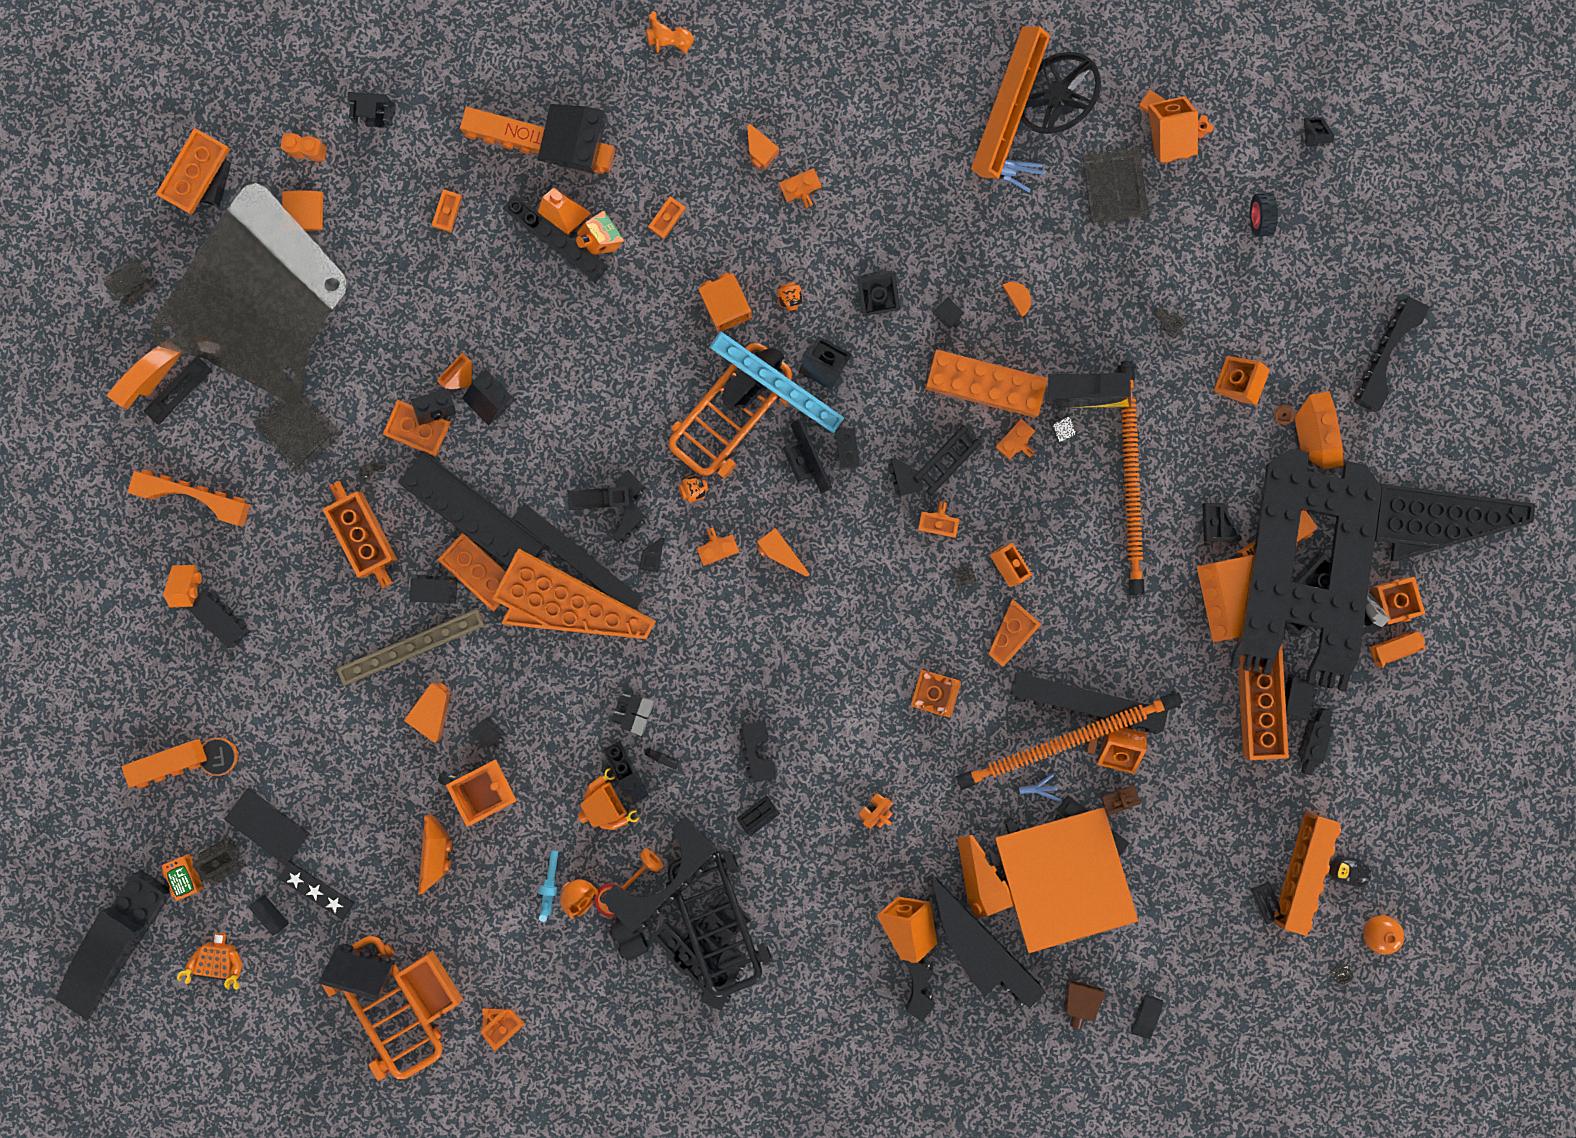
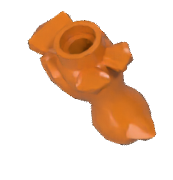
M652 11L649 15V24L652 29L646 30V36L649 45L655 44L656 53H659L660 46L674 45L686 54L694 42L692 33L682 27H675V31L670 30L667 26L658 22L655 11Z

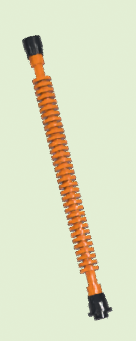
M1122 361L1121 365L1117 366V369H1119V373H1130L1131 407H1121L1125 408L1121 410V413H1125L1121 415V418H1125L1121 420L1122 423H1125L1122 424V428H1126L1122 429V433H1126L1122 434V437L1126 438L1122 439V442L1126 443L1123 444V447L1127 448L1123 449V452H1127V454H1123V457H1127V459H1123V462H1127V464H1123V467H1127L1124 469V472H1128L1124 474V477H1128L1124 479V482H1128L1124 484V487H1128L1124 490L1129 492L1125 493V497H1129L1125 498V501H1129V503H1125V506H1129V508H1125V511H1129V513H1126V516H1130V518H1126V521H1130V523H1126V526H1130V528H1126V531H1130V533H1126V536H1130V538H1127V541H1131V543H1127V546H1131V548H1127V551H1131V553H1127V556H1131V558L1127 559L1132 561V572H1130V580H1128L1129 595L1145 594L1144 579H1142V571H1140L1139 560H1143V557H1139V555H1143V552H1139V550H1143V547H1139V545L1143 544L1138 542V540H1142V537H1138V535H1142V532H1138L1142 530V527H1138L1142 525V522H1138L1141 520V517H1137L1141 516V513H1137V511H1141V508H1137V506H1141V503H1137V501H1141V498H1137V496H1140V493H1136V491H1140V488H1136V486H1140V483H1136V481H1140V478H1136V476L1140 475L1135 473L1139 471V468H1135L1139 466V463H1135L1139 461V458H1135L1139 456V453H1135L1138 452V448H1134L1138 447V443H1134L1138 442V438H1134L1138 437V434L1134 433L1138 432V430L1133 428L1137 427V424L1133 423L1137 422V419L1134 418L1137 417V414H1133L1137 412V409H1133L1136 407V404H1132L1136 402V399H1132V388H1134L1133 380H1135V368H1137V365L1133 364V361Z
M1172 690L1171 693L1160 697L1159 700L1154 701L1152 705L1143 708L1142 705H1138L1139 710L1137 707H1134V712L1132 708L1129 709L1130 713L1125 710V715L1122 712L1119 713L1121 717L1115 714L1116 719L1110 716L1111 720L1109 721L1107 717L1105 718L1106 722L1103 719L1101 720L1102 724L1097 721V726L1092 723V728L1087 725V730L1085 727H1082V732L1080 728L1077 729V734L1074 730L1072 731L1074 735L1068 732L1069 737L1063 734L1064 739L1058 736L1059 741H1057V738H1054L1055 742H1052V739H1050V744L1047 741L1044 742L1046 746L1040 743V748L1038 745H1035L1036 749L1034 750L1032 746L1030 747V752L1027 748V753H1024V750H1022V755L1017 752V757L1012 754V759L1010 756H1007V761L1004 757L1002 758L1003 762L1000 759L998 760L999 764L993 761L994 766L988 763L989 768L981 771H968L957 775L958 784L961 790L967 789L989 775H993L995 778V773L1000 776V771L1003 774L1006 773L1005 769L1007 772H1011L1009 768L1011 767L1013 771L1015 770V765L1018 769L1020 768L1019 764L1024 767L1023 762L1029 765L1028 760L1034 763L1033 759L1035 758L1037 762V757H1040V760H1042V755L1047 758V753L1052 756L1051 752L1053 751L1054 754H1057V749L1060 753L1062 752V747L1064 751L1067 750L1065 746H1068V749L1071 748L1070 744L1076 747L1075 742L1081 745L1080 740L1082 743H1085L1084 739L1089 742V737L1094 740V735L1099 738L1098 733L1104 736V731L1107 735L1109 734V729L1111 733L1114 732L1113 728L1116 731L1119 730L1117 726L1122 729V724L1128 727L1127 722H1129V725H1133L1132 720L1134 723H1138L1137 718L1139 722L1142 721L1141 717L1146 720V715L1150 713L1166 712L1174 708L1180 709V704L1183 703L1179 692L1175 693Z

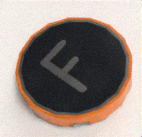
M216 737L207 740L202 745L207 761L200 763L206 773L212 776H221L229 773L236 766L238 752L236 746L228 739Z

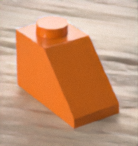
M749 124L747 130L750 159H752L750 162L759 169L761 167L765 170L779 154V147Z

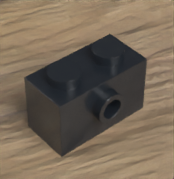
M448 388L411 399L419 425L456 414L455 405Z

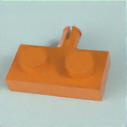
M813 168L780 182L779 186L786 202L802 198L805 207L808 208L813 205L809 194L821 188V183Z
M1020 419L995 448L1008 460L1021 450L1030 458L1035 451L1027 443L1029 438L1035 433V430L1024 420Z
M939 501L936 513L921 512L918 531L956 538L959 519L946 515L947 503Z
M714 527L706 530L710 541L703 546L697 547L703 566L739 553L733 534L717 538Z

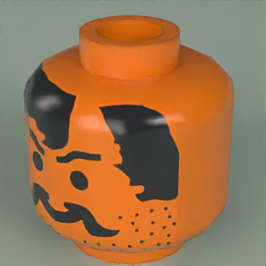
M795 282L780 285L781 288L777 290L779 306L787 308V311L798 309V305L803 303L801 287L796 285Z
M698 475L683 479L681 485L678 486L682 499H686L689 503L704 499L705 491H708L706 480H702Z

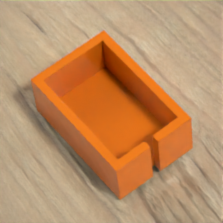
M433 950L395 975V978L425 1026L459 1005L463 1000Z

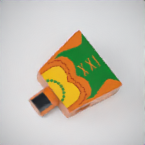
M605 211L600 212L584 223L577 232L578 237L576 238L577 245L580 248L586 246L592 255L614 252L624 242V239Z

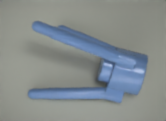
M1005 160L1001 175H1004L1003 180L1010 181L1027 192H1030V188L1011 176H1016L1017 170L1041 175L1046 173L1045 171L1023 167H1042L1043 164Z

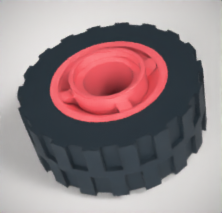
M1272 192L1254 194L1250 205L1251 230L1255 237L1272 236L1276 232L1278 224L1276 198Z

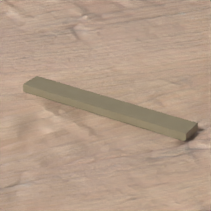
M477 608L336 668L343 686H346L486 625Z

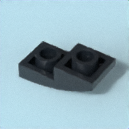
M1144 995L1137 1009L1138 1016L1131 1028L1132 1034L1151 1039L1161 1014L1163 1000Z

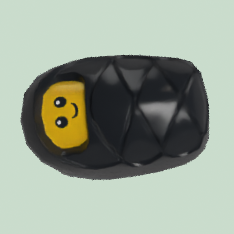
M1336 856L1330 864V878L1340 884L1365 887L1371 879L1372 871L1370 867L1353 858Z

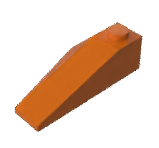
M973 835L957 838L967 900L974 917L989 916L1014 906L1008 885L1005 881L1001 882L995 873L997 871L994 865H989L985 859V852Z

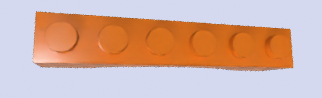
M142 469L141 472H133L127 493L147 499H155L168 494H187L205 503L219 520L238 526H244L250 504L245 503L243 498L234 496L233 499L226 497V493L215 491V494L208 492L209 488L199 485L193 488L190 487L191 483L182 480L176 483L172 481V477L160 474L159 478L153 476L154 472Z

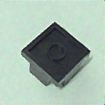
M348 92L347 100L350 102L349 119L353 123H358V117H366L365 125L367 127L384 128L385 123L388 126H392L396 106L386 94Z

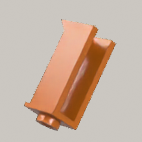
M1411 631L1369 647L1376 667L1384 668L1386 663L1414 654L1420 650H1426L1424 646L1425 639L1419 631Z

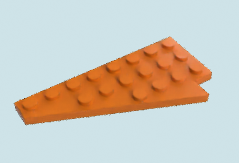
M518 549L492 598L494 601L509 608L502 621L504 625L647 639L656 622L652 618L521 549Z

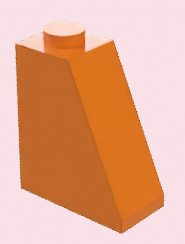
M434 682L429 685L404 720L434 743L441 740L451 695L447 691L448 687L441 682Z

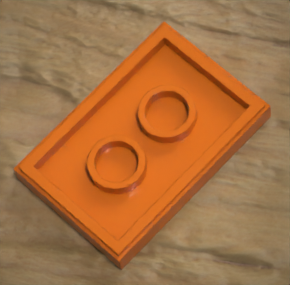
M397 399L382 435L437 457L451 422L442 418L419 425L412 405Z

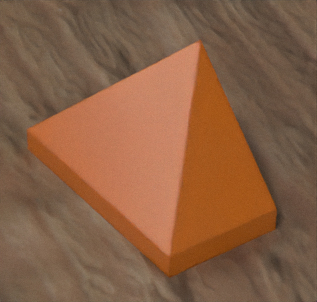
M461 353L436 381L444 389L469 387L472 383V361Z

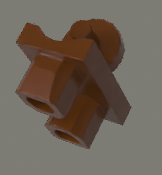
M1135 785L1101 796L1107 815L1141 804Z

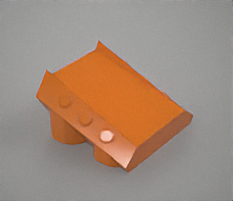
M921 670L911 706L950 718L953 714L961 681Z

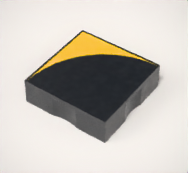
M1130 373L1048 374V399L1053 408L1131 407Z

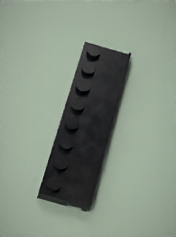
M424 451L398 482L407 491L507 567H509L518 549L536 557L545 546L544 542Z

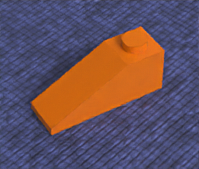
M776 528L757 541L759 546L756 548L762 556L767 555L768 558L806 577L810 575Z

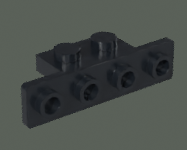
M801 418L791 423V428L797 441L784 446L783 451L797 482L799 483L814 477L822 494L832 488L831 480L826 475L823 462L815 450V444L809 437L807 426Z

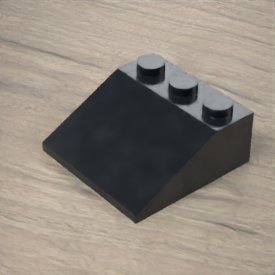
M550 104L537 160L594 173L607 119L605 111L587 106Z
M342 944L335 949L318 984L377 1000L390 981L396 960H392L388 955L378 956L372 954L370 950L354 949L352 945Z

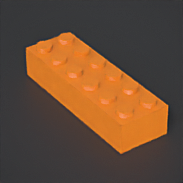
M936 349L925 390L1036 418L1039 416L1048 378Z
M1281 644L1272 664L1270 675L1262 673L1265 660L1260 659L1259 669L1255 673L1251 672V667L1249 671L1243 669L1246 656L1241 655L1238 676L1243 758L1248 760L1289 758L1283 650Z
M1305 811L1278 901L1281 908L1280 912L1285 918L1274 920V923L1283 929L1307 936L1308 932L1311 931L1313 926L1312 918L1318 910L1317 901L1319 895L1324 890L1323 881L1329 873V861L1335 853V841L1341 833V823ZM1277 909L1275 911L1274 917L1279 916Z

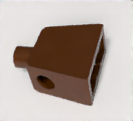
M1067 979L1064 1011L1067 1015L1072 1016L1071 1027L1081 1029L1084 1019L1094 1021L1106 994L1102 988Z

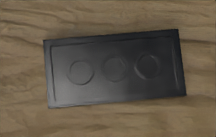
M250 788L246 789L224 819L285 866L310 835L309 832Z

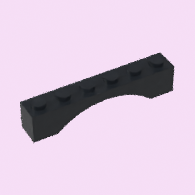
M1411 297L1398 302L1395 307V311H1397L1395 317L1389 320L1387 324L1389 329L1378 343L1380 348L1371 357L1370 362H1372V365L1363 374V384L1354 393L1356 397L1354 403L1372 412L1382 409L1389 394L1386 371L1391 352L1404 334L1423 323L1430 306Z

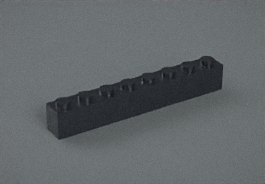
M1015 672L1010 693L1015 696L1014 700L1026 702V699L1034 700L1033 704L1044 707L1046 703L1052 705L1051 709L1059 711L1067 708L1071 709V714L1082 716L1083 712L1090 714L1089 718L1100 720L1101 717H1108L1110 721V716L1116 719L1115 714L1121 717L1119 713L1122 712L1125 715V710L1130 713L1129 709L1131 708L1133 712L1134 707H1137L1139 710L1138 705H1142L1143 708L1149 706V704ZM1168 711L1150 713L1146 715V720L1141 717V722L1137 718L1138 723H1134L1132 720L1133 725H1129V722H1127L1128 727L1137 730L1138 726L1146 728L1145 732L1157 734V731L1163 732Z

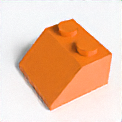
M1227 356L1214 392L1242 403L1257 405L1270 369L1260 361Z
M1117 726L1119 730L1116 731L1113 728L1114 732L1112 733L1109 729V734L1106 735L1104 733L1097 765L1134 774L1147 750V733L1125 727L1120 729L1119 726Z

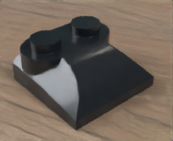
M881 271L856 277L862 316L900 310L895 271Z

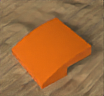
M282 192V230H322L323 192Z

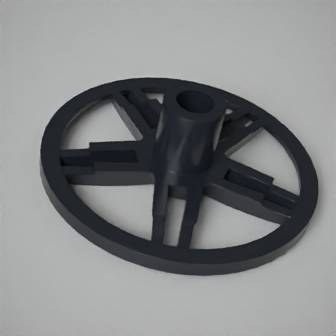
M1076 52L1054 54L1041 61L1037 74L1043 69L1049 89L1030 94L1025 108L1047 105L1042 127L1031 123L1023 111L1020 120L1030 130L1042 134L1065 131L1082 121L1096 104L1101 90L1100 72L1089 57ZM1062 60L1083 62L1063 80H1061L1052 64ZM1048 65L1056 79L1053 82L1050 81L1046 70ZM1090 70H1092L1095 78V89L1091 100L1073 92L1085 79L1084 76ZM1074 98H1077V99H1079V100H1081V101H1085V102H1087V103H1089V104L1086 105V104H1084V103L1075 101ZM1075 108L1084 109L1072 121L1054 127L1055 121L1058 120L1060 114L1067 115Z

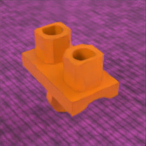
M875 794L871 802L877 808L871 812L865 807L859 813V816L864 821L863 824L870 829L875 824L879 828L885 823L888 826L892 824L889 818L893 813L888 809L893 805V802L886 797Z

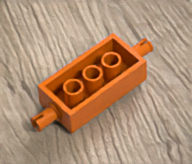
M340 481L335 482L334 485L331 484L329 488L336 502L322 510L357 577L365 578L375 574L382 589L392 585L393 582L385 568L398 561L364 494L356 491L347 496Z

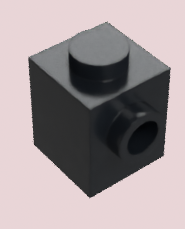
M947 297L934 310L933 315L950 329L952 326L956 328L963 321L961 317L964 315V312Z

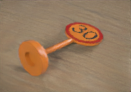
M644 848L641 851L640 858L644 865L622 887L618 884L608 883L598 889V895H595V905L601 914L610 918L617 917L601 900L614 885L619 886L625 891L647 868L654 872H659L663 868L660 858L650 849Z

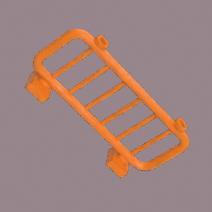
M752 343L745 349L750 352L755 350L761 352L768 348L760 343ZM782 361L780 368L784 372L785 377L792 380L790 367ZM734 364L729 366L682 423L677 421L671 428L674 433L669 439L670 450L693 471L702 476L711 475L718 468L719 471L717 473L723 479H726L737 464L730 458L727 461L725 459L778 398V395L774 392L767 399L759 395L758 398L763 401V404L754 414L747 408L743 409L751 418L740 428L710 403L719 390L723 393L724 389L722 386L731 376H736L734 372L738 367ZM783 398L779 399L785 407L789 404ZM706 405L739 431L730 443L697 417ZM694 419L726 445L718 457H715L685 431ZM682 434L714 460L708 468L699 466L677 447L676 441Z
M367 936L352 945L354 949L359 950L368 944H374L379 951L378 956L388 955L391 957L394 954L390 944L384 945L375 936ZM396 964L394 965L392 971V975L394 978L395 975L399 972V969L397 968ZM396 978L395 980L399 987L364 1008L360 1006L355 994L343 991L382 1058L381 1060L378 1056L368 1064L377 1081L386 1077L388 1074L387 1070L397 1079H406L438 1060L442 1054L443 1047L439 1040L442 1037V1033L439 1028L435 1027L433 1029L430 1023L425 1026ZM322 985L329 997L339 991V989ZM401 990L408 1004L371 1025L364 1012ZM411 1006L418 1020L381 1042L374 1028ZM421 1023L428 1037L391 1058L384 1045ZM431 1040L435 1048L432 1055L405 1071H399L393 1063L394 1061Z

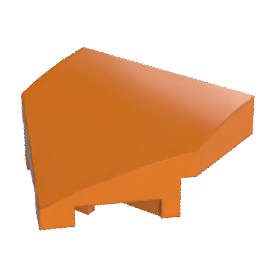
M483 1008V1023L480 1034H483V1037L492 1049L497 1051L525 1023L512 1009Z

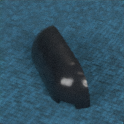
M769 348L756 355L781 373L782 369L780 367L783 359H785L781 351ZM741 370L724 388L722 401L729 410L733 411V409L740 407L744 409L767 387Z

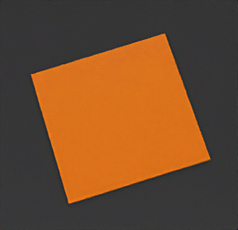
M1104 807L995 838L1028 953L1138 922Z

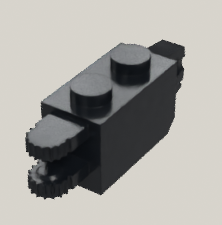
M1319 708L1316 711L1314 720H1308L1298 752V756L1301 757L1300 762L1303 763L1301 773L1312 776L1315 767H1318L1320 763L1323 764L1334 729L1333 726H1330L1332 712L1326 708Z

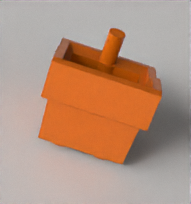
M496 759L446 785L467 827L517 801Z

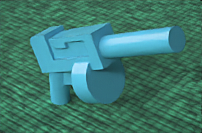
M551 850L545 884L539 885L538 894L543 895L539 920L542 922L546 921L548 915L552 914V901L554 896L557 895L555 873L558 851Z

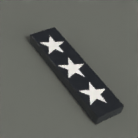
M291 861L287 863L278 877L279 880L342 920L355 903Z

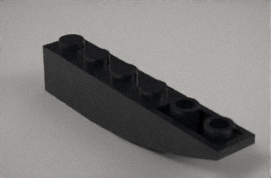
M516 194L504 206V211L594 284L607 270L601 261L584 248H580L573 239Z

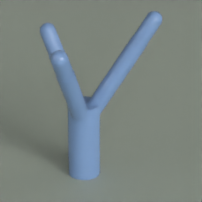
M1053 774L1048 775L1036 785L1019 786L1020 794L1038 793L1057 802L1062 801L1060 798L1044 792L1057 791V787H1040L1054 776Z

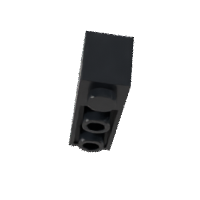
M621 741L604 749L603 751L625 799L633 805L649 796Z

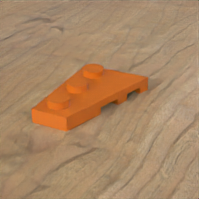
M1012 599L988 655L1004 667L1041 626V623Z

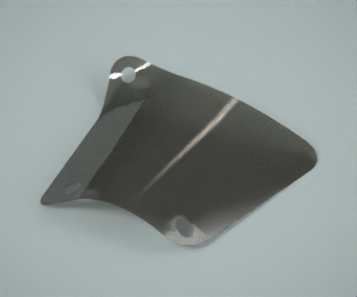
M258 183L248 184L239 192L218 221L183 278L161 308L152 323L151 337L161 348L207 359L214 365L289 403H295L301 395L305 365L312 343L323 322L346 292V279L338 267L267 188ZM328 279H337L339 287L334 291L326 290L324 284ZM164 326L172 327L175 331L174 337L171 339L163 338L160 334L161 328ZM285 366H290L294 370L295 377L292 381L286 380L283 375Z

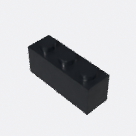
M212 591L202 592L194 600L193 606L187 607V609L227 648H235L250 632L246 628L248 626L247 623L241 618L237 619L233 615L234 611L229 606L221 604L219 602L220 597Z

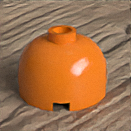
M583 879L567 882L561 889L560 906L570 918L575 919L574 915L580 917L593 905L594 900L591 899L594 894L598 895V889Z
M1386 915L1370 918L1363 929L1366 946L1382 955L1397 952L1402 947L1405 939L1402 926L1394 918Z

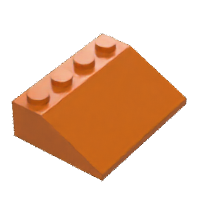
M1253 555L1197 566L1213 642L1239 638L1241 635Z

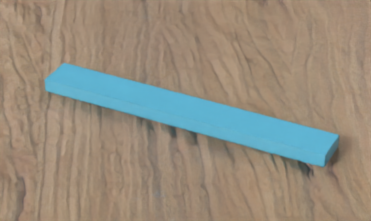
M720 331L710 345V349L833 434L843 421V416Z

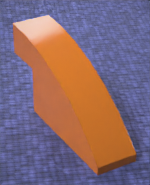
M169 340L164 341L133 365L106 396L120 407L129 409L139 394L148 397L151 395L184 351Z

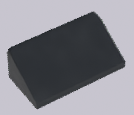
M766 795L736 819L749 836H752L777 817L780 812Z
M263 895L249 906V909L272 936L278 934L289 924L266 895Z

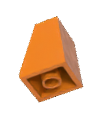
M1183 96L1148 104L1154 153L1160 163H1168L1175 159H1187L1193 155H1198V111L1190 101Z
M724 273L718 277V280L714 282L711 280L706 281L698 288L717 333L752 319V311L734 273L730 275L729 273Z
M897 897L877 914L881 925L901 960L918 963L937 945L931 902Z

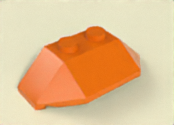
M1330 391L1309 395L1294 417L1300 451L1309 452V460L1323 470L1344 466L1343 445L1336 409Z
M433 814L424 816L418 894H423L450 870L451 860H448V852L452 850V840H449L450 835Z

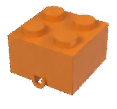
M1405 577L1369 587L1370 593L1374 595L1390 618L1385 625L1399 621H1411L1410 618L1425 614L1415 577Z

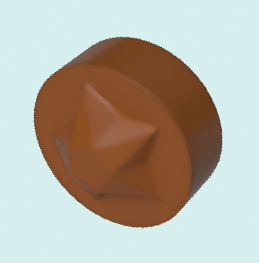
M1281 405L1275 410V420L1279 424L1287 425L1294 420L1295 413L1291 406Z

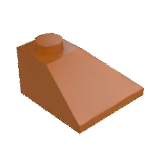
M555 187L542 197L538 209L539 214L567 235L591 215V212L562 190Z

